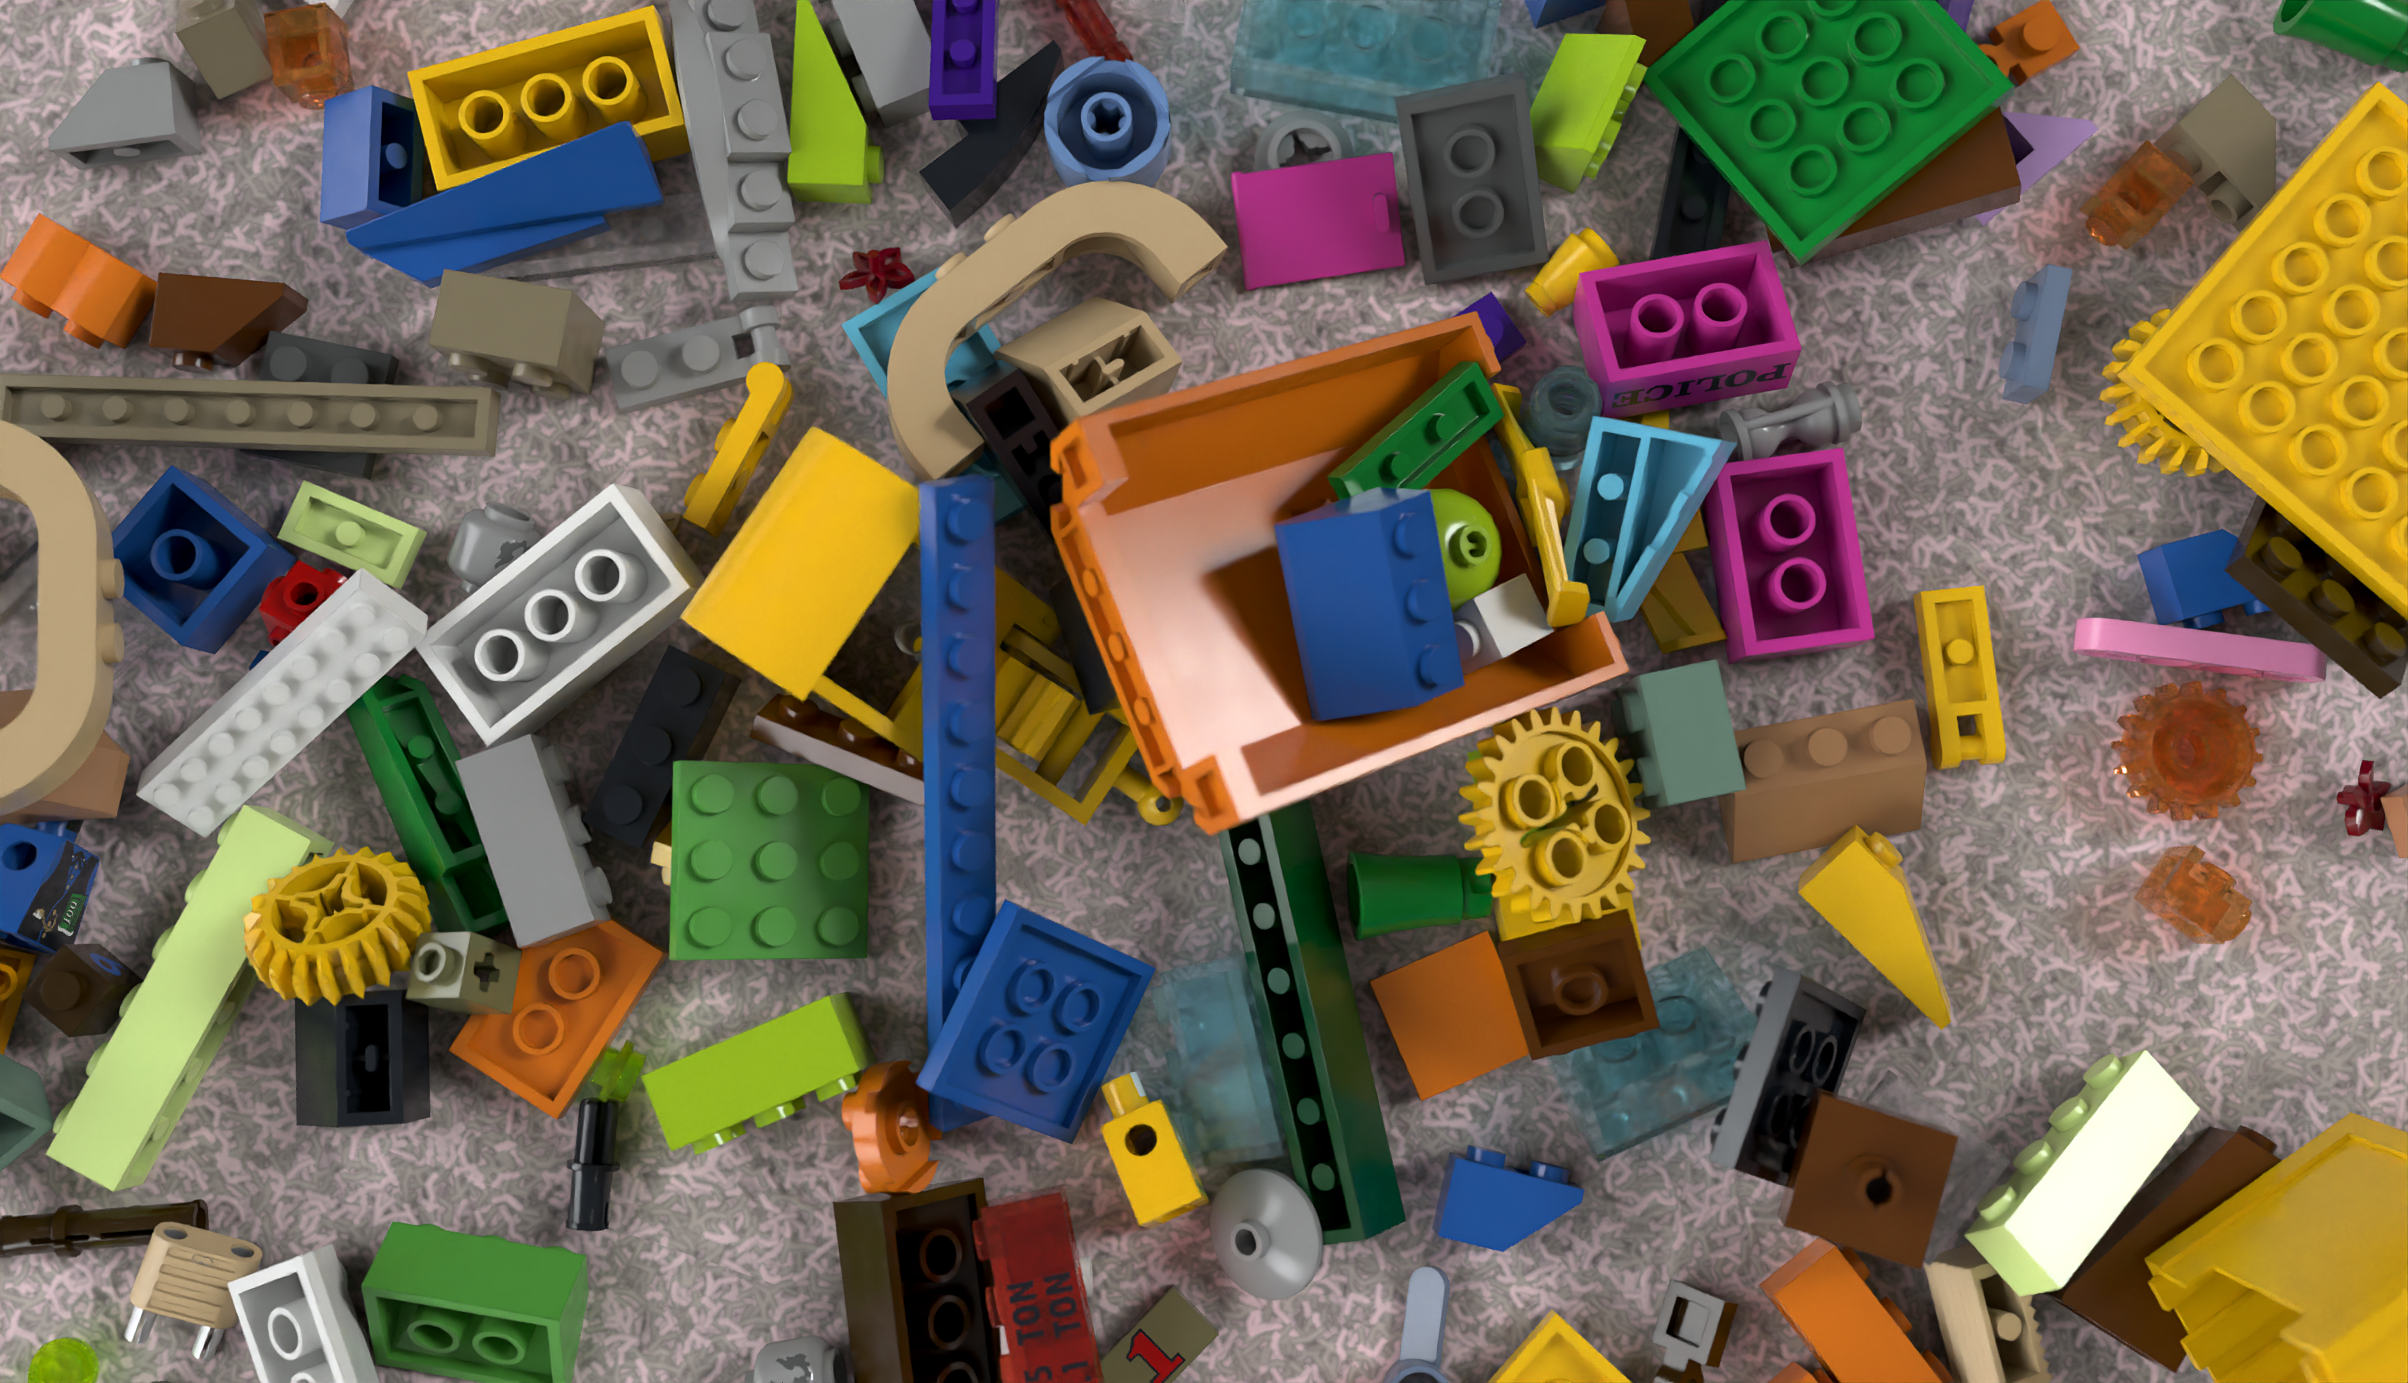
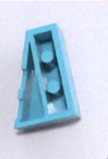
M1592 417L1563 552L1568 581L1587 585L1590 599L1585 616L1590 617L1604 611L1610 622L1633 619L1737 445L1736 442L1614 418Z

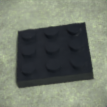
M1777 966L1773 979L1767 981L1759 993L1756 1003L1758 1022L1751 1042L1740 1050L1733 1069V1078L1736 1084L1728 1107L1719 1112L1713 1123L1710 1140L1714 1147L1709 1160L1785 1187L1813 1088L1817 1087L1838 1094L1867 1010L1801 973Z

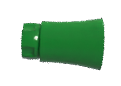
M2282 0L2273 22V30L2276 34L2312 42L2345 54L2369 66H2385L2399 73L2408 71V0Z
M1350 851L1347 858L1346 883L1349 918L1355 940L1358 942L1392 932L1418 928L1459 925L1462 920L1487 917V915L1491 914L1493 904L1491 873L1477 876L1475 872L1478 864L1484 857L1457 858L1455 854L1426 856L1382 855Z

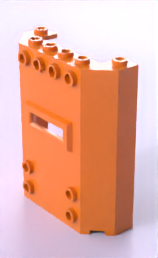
M1477 311L1077 418L1051 443V468L1058 474L1063 473V503L1051 506V532L1153 785L1168 799L1181 795L1196 808L1194 809V822L1209 836L1484 731L1531 710H1538L1580 694L1630 672L1622 654L1620 642L1613 633L1605 612L1601 611L1568 628L1566 626L1552 627L1554 632L1496 662L1464 675V686L1416 707L1321 721L1312 719L1274 525L1340 501L1327 476L1460 361L1477 362L1486 380H1489L1502 370L1496 358L1492 341L1487 336ZM1484 433L1421 490L1450 488L1475 499L1492 516L1501 538L1503 556L1500 572L1490 589L1526 573L1547 615L1549 598L1544 574L1534 553V547L1531 546L1528 534L1523 527L1510 496L1507 481L1501 475Z

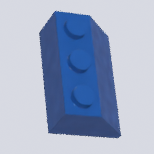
M1376 487L1274 525L1312 719L1321 721L1416 707L1465 685L1430 490Z

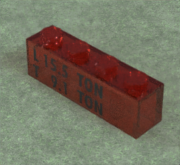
M1065 1184L987 1200L981 1207L982 1219L973 1221V1234L980 1261L991 1259L996 1286L986 1288L988 1311L993 1328L1004 1326L1009 1353L1000 1355L1003 1383H1105Z

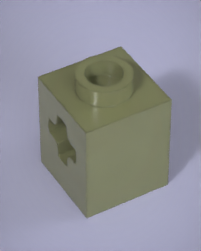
M473 932L420 933L417 937L406 998L458 1015L511 1014L522 950ZM477 970H489L488 982H480Z

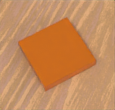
M1487 930L1368 981L1420 1101L1529 1055L1502 963Z

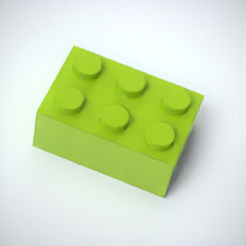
M848 991L828 995L644 1074L641 1078L671 1152L691 1143L695 1155H699L746 1134L747 1132L742 1121L753 1117L759 1129L807 1108L802 1095L815 1090L819 1102H822L858 1086L864 1074L862 1069L876 1064L878 1061Z

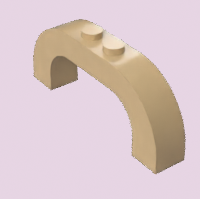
M1095 181L1078 184L1046 197L1017 219L1013 214H1008L1001 218L985 234L984 240L986 243L970 256H967L963 251L955 254L938 269L935 274L938 281L930 286L911 306L895 335L888 363L887 410L892 434L908 466L921 482L955 478L982 457L985 440L956 407L947 389L945 380L947 363L955 350L964 341L1062 264L1075 257L1090 253H1107L1122 257L1142 269L1173 304L1219 267L1228 246L1199 214L1183 202L1158 189L1126 181Z
M0 420V498L15 501L28 507L34 516L38 530L37 680L33 694L24 710L15 720L0 730L1 816L25 808L60 787L82 766L102 735L112 703L113 663H121L124 656L123 631L119 623H114V599L122 598L124 573L121 561L114 559L113 540L104 509L85 480L65 458L44 440L21 427Z

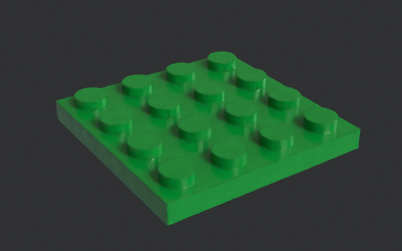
M1728 0L1646 70L1642 79L1643 85L1800 266L2014 95L2013 83L1935 0Z

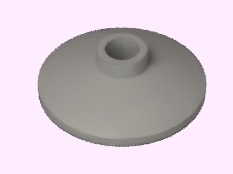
M1268 1168L1244 1170L1230 1177L1220 1187L1211 1208L1210 1234L1215 1254L1230 1279L1245 1292L1265 1300L1285 1299L1306 1288L1319 1269L1323 1252V1236L1317 1212L1302 1188L1283 1173Z

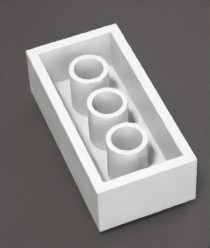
M612 483L429 628L426 632V637L415 648L487 747L498 746L536 732L680 619L681 614L706 578L643 493L635 488Z

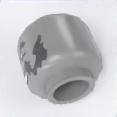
M488 502L484 509H473L467 512L462 518L447 558L451 570L463 579L461 588L472 595L538 543L542 537L534 529L535 519L523 511L497 502Z
M809 1335L766 1344L757 1355L754 1370L747 1371L744 1383H848V1375L841 1351L838 1348H831L822 1337Z

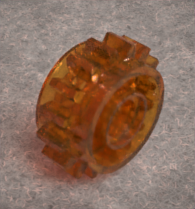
M2201 681L2183 683L2180 689L2174 683L2155 687V697L2147 694L2138 696L2133 700L2137 710L2136 714L2124 715L2118 718L2117 723L2124 729L2121 740L2111 742V748L2120 752L2121 764L2114 768L2115 775H2125L2131 784L2126 792L2129 798L2143 796L2148 800L2146 812L2152 815L2162 814L2170 808L2171 819L2177 822L2190 821L2194 814L2199 820L2218 817V806L2224 809L2237 807L2241 804L2237 794L2240 789L2255 786L2257 781L2251 776L2254 763L2263 761V755L2256 752L2254 740L2255 737L2260 735L2258 728H2250L2248 722L2243 717L2248 710L2244 704L2232 706L2225 701L2226 690L2218 688L2203 694ZM2182 736L2187 738L2194 748L2195 756L2190 767L2182 762L2178 754V744Z

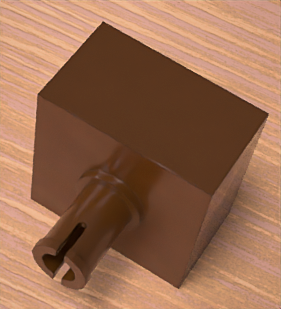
M1814 1087L1777 1215L1784 1227L1921 1270L1959 1136L1946 1127Z

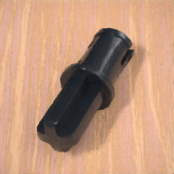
M610 1098L582 1099L579 1105L574 1159L567 1160L566 1165L567 1169L572 1170L568 1219L565 1225L568 1229L579 1231H603L609 1229L608 1215L613 1172L620 1170V1163L614 1161L619 1105L617 1101Z

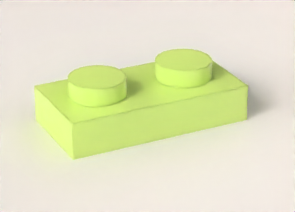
M303 480L277 538L352 570L358 571L362 567L381 582L401 590L427 532Z

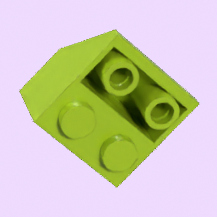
M1565 33L1530 109L1539 179L1572 194L1575 193L1583 175L1595 180L1620 130L1622 119L1648 68L1637 63L1646 42L1645 39L1636 35Z

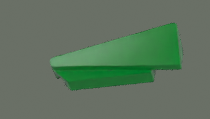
M403 673L398 678L385 674L345 711L410 866L416 873L420 885L425 887L430 901L428 908L439 933L473 932L491 938L511 926L455 763V761L462 759L425 683Z

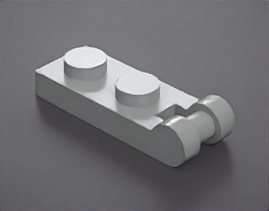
M773 305L757 306L743 311L740 315L605 349L619 409L626 414L746 383L748 371L759 362L773 363L783 373L789 371L791 364L787 348L779 346L776 330L781 327L777 308ZM752 337L755 353L740 359L736 341Z

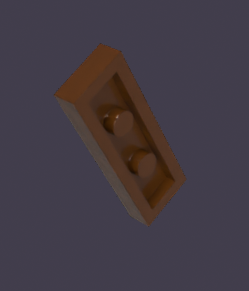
M777 693L756 714L750 738L924 807V763L855 718L843 719L822 711L815 702L808 698L802 701L795 695H782L780 693Z

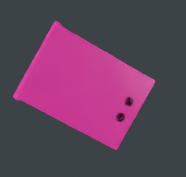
M1393 152L1247 173L1236 171L1230 174L1246 290L1253 291L1257 287L1405 266Z

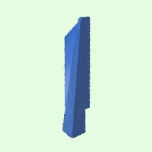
M622 121L345 231L348 243L364 256L384 263L431 289L441 285L444 269L473 274L487 271L610 231L606 216L608 213L652 207L665 202L647 145L629 121Z

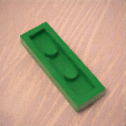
M1460 361L1331 472L1327 479L1339 500L1376 487L1421 490L1505 415L1478 363Z

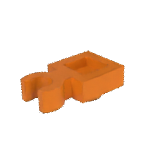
M2040 0L1995 26L1988 34L1994 46L1990 44L1977 45L2006 77H2008L2011 71L2020 86L2069 59L2080 49L2050 0Z

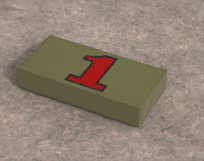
M1172 1284L1097 1361V1364H1094L1086 1372L1085 1378L1087 1375H1090L1092 1380L1087 1382L1084 1378L1083 1383H1172L1219 1335V1330Z

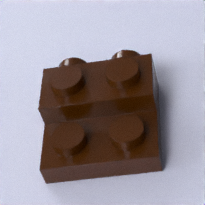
M1628 909L1601 915L1599 919L1593 920L1589 918L1580 921V923L1563 925L1497 943L1502 967L1532 1061L1553 1055L1568 1054L1576 1049L1615 1039L1630 1038L1638 1033L1661 1028Z

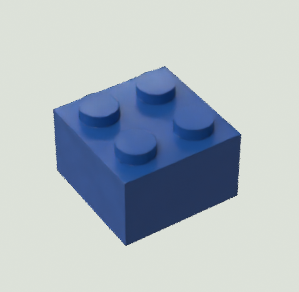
M173 465L165 471L111 533L114 559H119L123 567V597L181 646L214 655L258 606L268 585L276 577L284 576L298 559L296 555L205 479Z

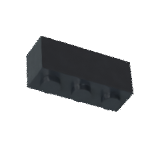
M669 645L582 822L639 849L652 851L655 839L672 819L673 762L679 760H703L742 680Z

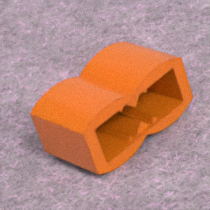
M41 213L37 215L0 274L2 280L17 288L11 298L12 300L46 319L50 317L53 310L69 319L63 328L64 331L96 349H100L105 340L125 349L154 304L157 288L156 280Z

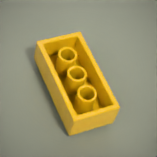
M654 5L407 72L439 193L622 121H629L647 145L652 162L691 152L676 75L672 36Z

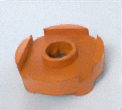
M907 1060L881 1062L872 1065L863 1074L857 1091L848 1092L842 1102L841 1114L843 1123L848 1131L853 1132L854 1147L859 1162V1181L863 1190L869 1194L884 1193L892 1196L918 1193L930 1184L937 1170L939 1160L928 1161L930 1141L942 1140V1132L929 1124L928 1091L916 1084L921 1071L911 1072L908 1066L912 1062Z

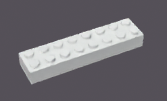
M361 567L141 772L136 795L206 838L426 637L428 615Z

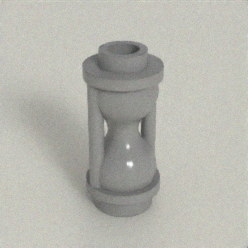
M1832 381L1819 383L1816 389H1810L1800 394L1791 407L1772 413H1767L1757 408L1722 411L1720 425L1713 427L1712 436L1716 439L1737 443L1726 463L1769 458L1778 445L1798 439L1812 445L1845 442L1848 440L1849 434L1860 431L1862 427V413L1856 393L1850 384L1842 383L1835 385Z

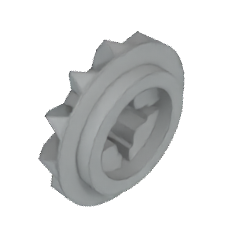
M1296 110L1279 116L1264 129L1256 145L1255 166L1256 171L1286 167V165L1294 161L1295 139L1299 147H1303L1307 155H1322V158L1315 162L1354 157V151L1348 134L1333 118L1317 111Z

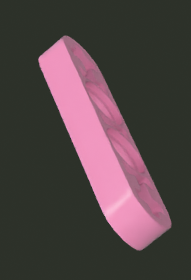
M2109 618L2077 619L2075 623L2073 652L2079 655L2296 683L2324 682L2326 679L2327 655L2313 644Z

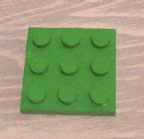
M687 760L673 762L669 960L867 958L869 785L818 764Z

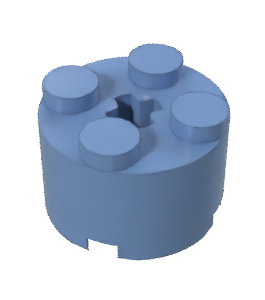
M1105 56L1089 57L1076 62L1063 71L1052 84L1044 112V131L1052 166L1064 184L1072 187L1095 181H1126L1148 187L1153 186L1164 172L1171 155V122L1168 99L1157 78L1139 63L1125 59V62L1105 60ZM1102 126H1105L1107 130L1111 132L1117 130L1118 128L1119 131L1115 134L1109 135L1106 132L1098 134L1097 129Z

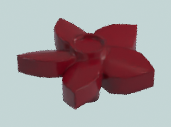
M900 247L884 248L881 251L870 250L867 254L854 251L852 258L854 267L857 270L848 273L838 281L840 290L855 289L866 285L869 299L878 305L885 296L887 288L903 289L915 282V277L911 270L902 263Z
M2362 760L2358 786L2345 785L2343 791L2337 794L2338 804L2350 805L2345 811L2344 819L2349 836L2360 837L2368 832L2369 829L2383 831L2385 812L2380 798L2386 795L2392 784L2386 781H2374V761Z

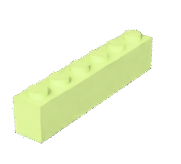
M244 804L240 811L232 814L224 823L217 838V843L220 847L208 868L201 870L193 878L186 890L185 901L188 904L176 925L169 927L156 942L152 952V958L155 962L143 983L136 985L123 1000L119 1010V1016L122 1018L111 1039L103 1043L89 1060L86 1068V1074L89 1075L87 1082L79 1096L69 1102L55 1120L53 1132L56 1136L45 1155L113 1192L143 1185L258 980L257 973L245 952L244 946L246 943L243 938L245 936L243 917L252 911L251 898L259 894L269 893L267 879L286 877L292 872V866L301 867L312 862L314 852L321 858H327L334 845V842L269 807Z

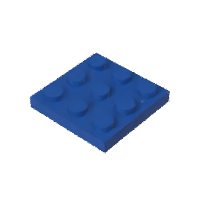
M1004 899L916 1084L935 1095L1073 1144L1156 968Z

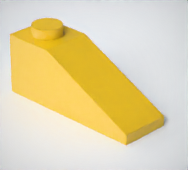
M1855 824L1800 875L1798 893L1940 1030H1943L1951 1023L1950 1001L1904 870L1898 865L1903 861V857L1883 835L1875 831L1869 837Z

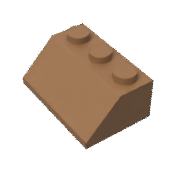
M1914 699L1733 731L1746 790L1717 796L1731 864L1832 846L1855 824L1869 837L1875 831L1886 836L1921 829L1927 760Z

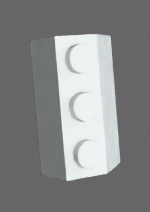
M332 1243L227 1283L260 1383H380L369 1353L367 1332L358 1321L347 1288V1273L341 1262L337 1259Z

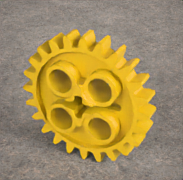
M1549 707L1540 711L1534 709L1493 726L1494 736L1478 740L1476 743L1483 757L1468 761L1465 764L1467 771L1477 780L1476 783L1459 788V794L1473 802V811L1459 815V821L1466 825L1475 826L1476 835L1464 844L1465 850L1481 849L1484 855L1483 860L1475 870L1477 876L1493 872L1497 878L1493 884L1491 895L1495 898L1512 894L1511 912L1518 914L1531 911L1532 922L1536 924L1553 921L1555 926L1580 923V921L1589 918L1593 920L1601 918V911L1618 908L1620 906L1618 894L1631 892L1635 889V885L1627 872L1642 870L1646 865L1641 857L1634 852L1635 847L1650 844L1651 840L1645 833L1637 830V821L1650 817V811L1635 806L1634 797L1642 793L1644 790L1643 784H1629L1626 775L1634 765V761L1628 759L1617 762L1614 755L1617 751L1619 740L1614 737L1599 742L1600 723L1593 721L1581 725L1580 713L1576 710L1560 714L1557 707ZM1591 790V795L1583 802L1567 808L1566 802L1582 799ZM1546 824V830L1529 834L1526 837L1527 839L1520 844V839L1532 828Z

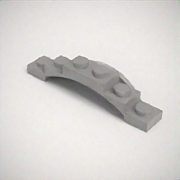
M669 0L673 54L686 130L716 254L724 262L731 301L791 299L798 292V285L787 231L795 223L784 162L792 153L770 33H759L753 0Z

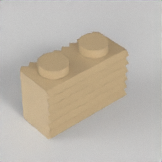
M1967 1243L1924 1259L1923 1263L1954 1383L2051 1382L2053 1375L2046 1372L2050 1363L2043 1359L2046 1349L2039 1345L2043 1336L2036 1332L2040 1323L2033 1320L2036 1310L2029 1306L2033 1298L2032 1296L2025 1295L2019 1297L1973 1244Z

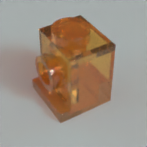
M326 2L263 13L274 85L293 103L299 102L300 106L306 109L324 110L326 99L355 91L347 38L349 37L348 25ZM322 60V64L314 66L316 62Z
M2146 140L2121 161L2079 210L2088 217L2085 227L2096 241L2110 247L2118 243L2126 250L2146 236L2195 181L2150 141Z
M2196 845L2168 847L2134 899L2196 944H2224L2225 941H2231L2236 938L2251 919L2252 911L2248 908L2252 901L2234 889L2237 882L2229 873L2211 863L2200 862L2205 852Z

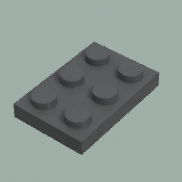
M1522 71L1394 97L1425 286L1549 262L1526 80Z

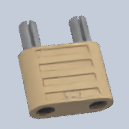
M163 1222L158 1224L154 1229L130 1293V1301L135 1307L124 1334L125 1338L132 1342L145 1310L148 1313L136 1344L144 1343L148 1340L157 1314L201 1325L191 1351L192 1355L199 1359L210 1328H215L203 1361L213 1359L224 1330L233 1327L239 1318L227 1283L257 1272L262 1259L261 1249L245 1240L182 1223Z

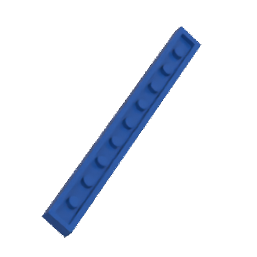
M978 474L919 482L928 1057L996 918L994 479ZM928 1091L929 1124L943 1133L993 1116Z

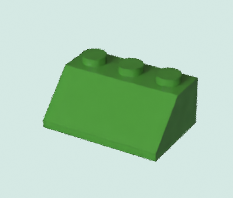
M396 1221L392 1222L361 1285L376 1364L482 1383H572L589 1295L586 1255L573 1253L568 1249L558 1246L544 1248L510 1242L495 1235L481 1237L447 1231L432 1224L413 1225Z

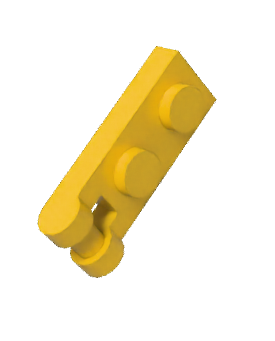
M759 362L748 371L746 386L750 395L737 419L730 417L723 424L714 444V450L718 452L706 474L701 472L693 479L684 497V506L688 508L683 518L694 527L717 539L795 397L791 382L785 377L778 366L770 362Z
M1984 585L1921 591L1914 594L1913 599L1932 733L1930 737V751L1934 767L1937 770L1958 768L1961 761L1977 760L1980 765L2003 763L2006 757V743ZM1974 716V734L1959 736L1957 717Z

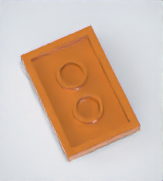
M611 915L610 921L540 947L518 948V945H516L515 948L522 950L511 1014L471 1015L449 1048L450 1052L556 1120L564 1118L669 955L668 951Z

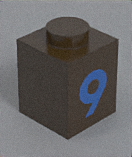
M63 944L20 997L69 1038L106 1034L119 1019V1010L123 1000L136 985L143 983L144 980L101 944Z

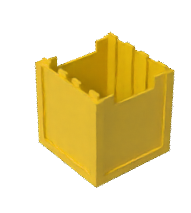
M2350 1112L2144 1259L2154 1276L2147 1282L2160 1306L2168 1312L2174 1308L2188 1333L2180 1342L2194 1368L2199 1371L2207 1368L2214 1383H2408V1132Z

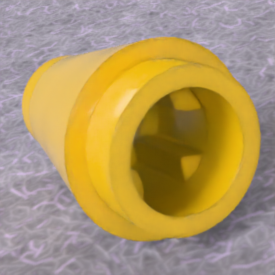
M1586 227L1578 235L1570 232L1549 259V262L1545 264L1532 280L1533 283L1524 290V293L1548 319L1556 311H1560L1574 302L1579 273L1616 267L1620 263L1603 239L1590 227Z

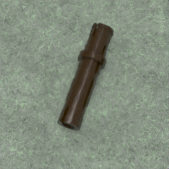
M196 1199L191 1202L133 1205L94 1210H83L81 1206L74 1204L63 1205L55 1213L21 1216L3 1215L1 1216L2 1219H0V1258L55 1253L57 1257L62 1259L76 1258L83 1250L149 1245L155 1227L163 1222H177L209 1230L208 1206L202 1199Z

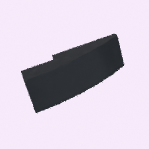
M1054 40L997 82L995 119L955 120L960 136L963 139L919 171L926 192L955 229L987 203L1013 174L1035 142L1044 124V112L1051 86L1059 75L1065 71L1062 50Z

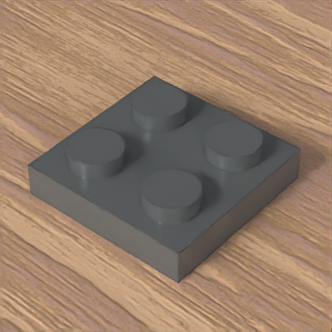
M270 330L257 381L394 385L400 360L391 354ZM240 449L241 452L253 457L371 480L377 453Z

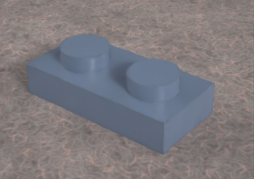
M2047 264L2028 280L2022 281L2019 284L2011 306V317L2018 319L2015 339L2006 345L1999 364V377L2006 379L2002 399L2028 404L2049 390L2073 269Z

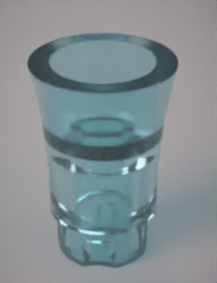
M1570 365L1557 367L1537 382L1531 396L1520 407L1517 419L1518 425L1534 448L1547 447L1555 471L1574 469L1583 463L1592 417L1600 416L1602 410V398L1598 384L1587 376L1582 368ZM1557 407H1565L1569 409L1573 415L1560 414L1554 409Z

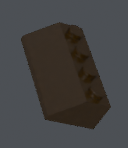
M984 1178L929 1184L924 1190L912 1194L891 1196L884 1193H876L833 1202L854 1383H1003L998 1289Z

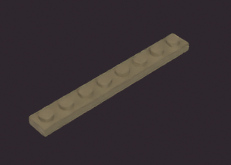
M0 373V420L21 427L38 436L46 443L495 457L501 394L491 387Z

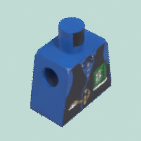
M84 820L38 822L35 829L12 823H4L0 826L1 941L53 956L63 944L75 943L100 863L99 857L75 844Z

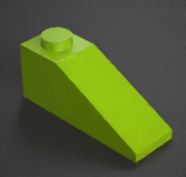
M797 0L789 137L792 153L788 156L787 183L798 202L872 204L873 184H882L884 178L883 147L875 146L810 0Z

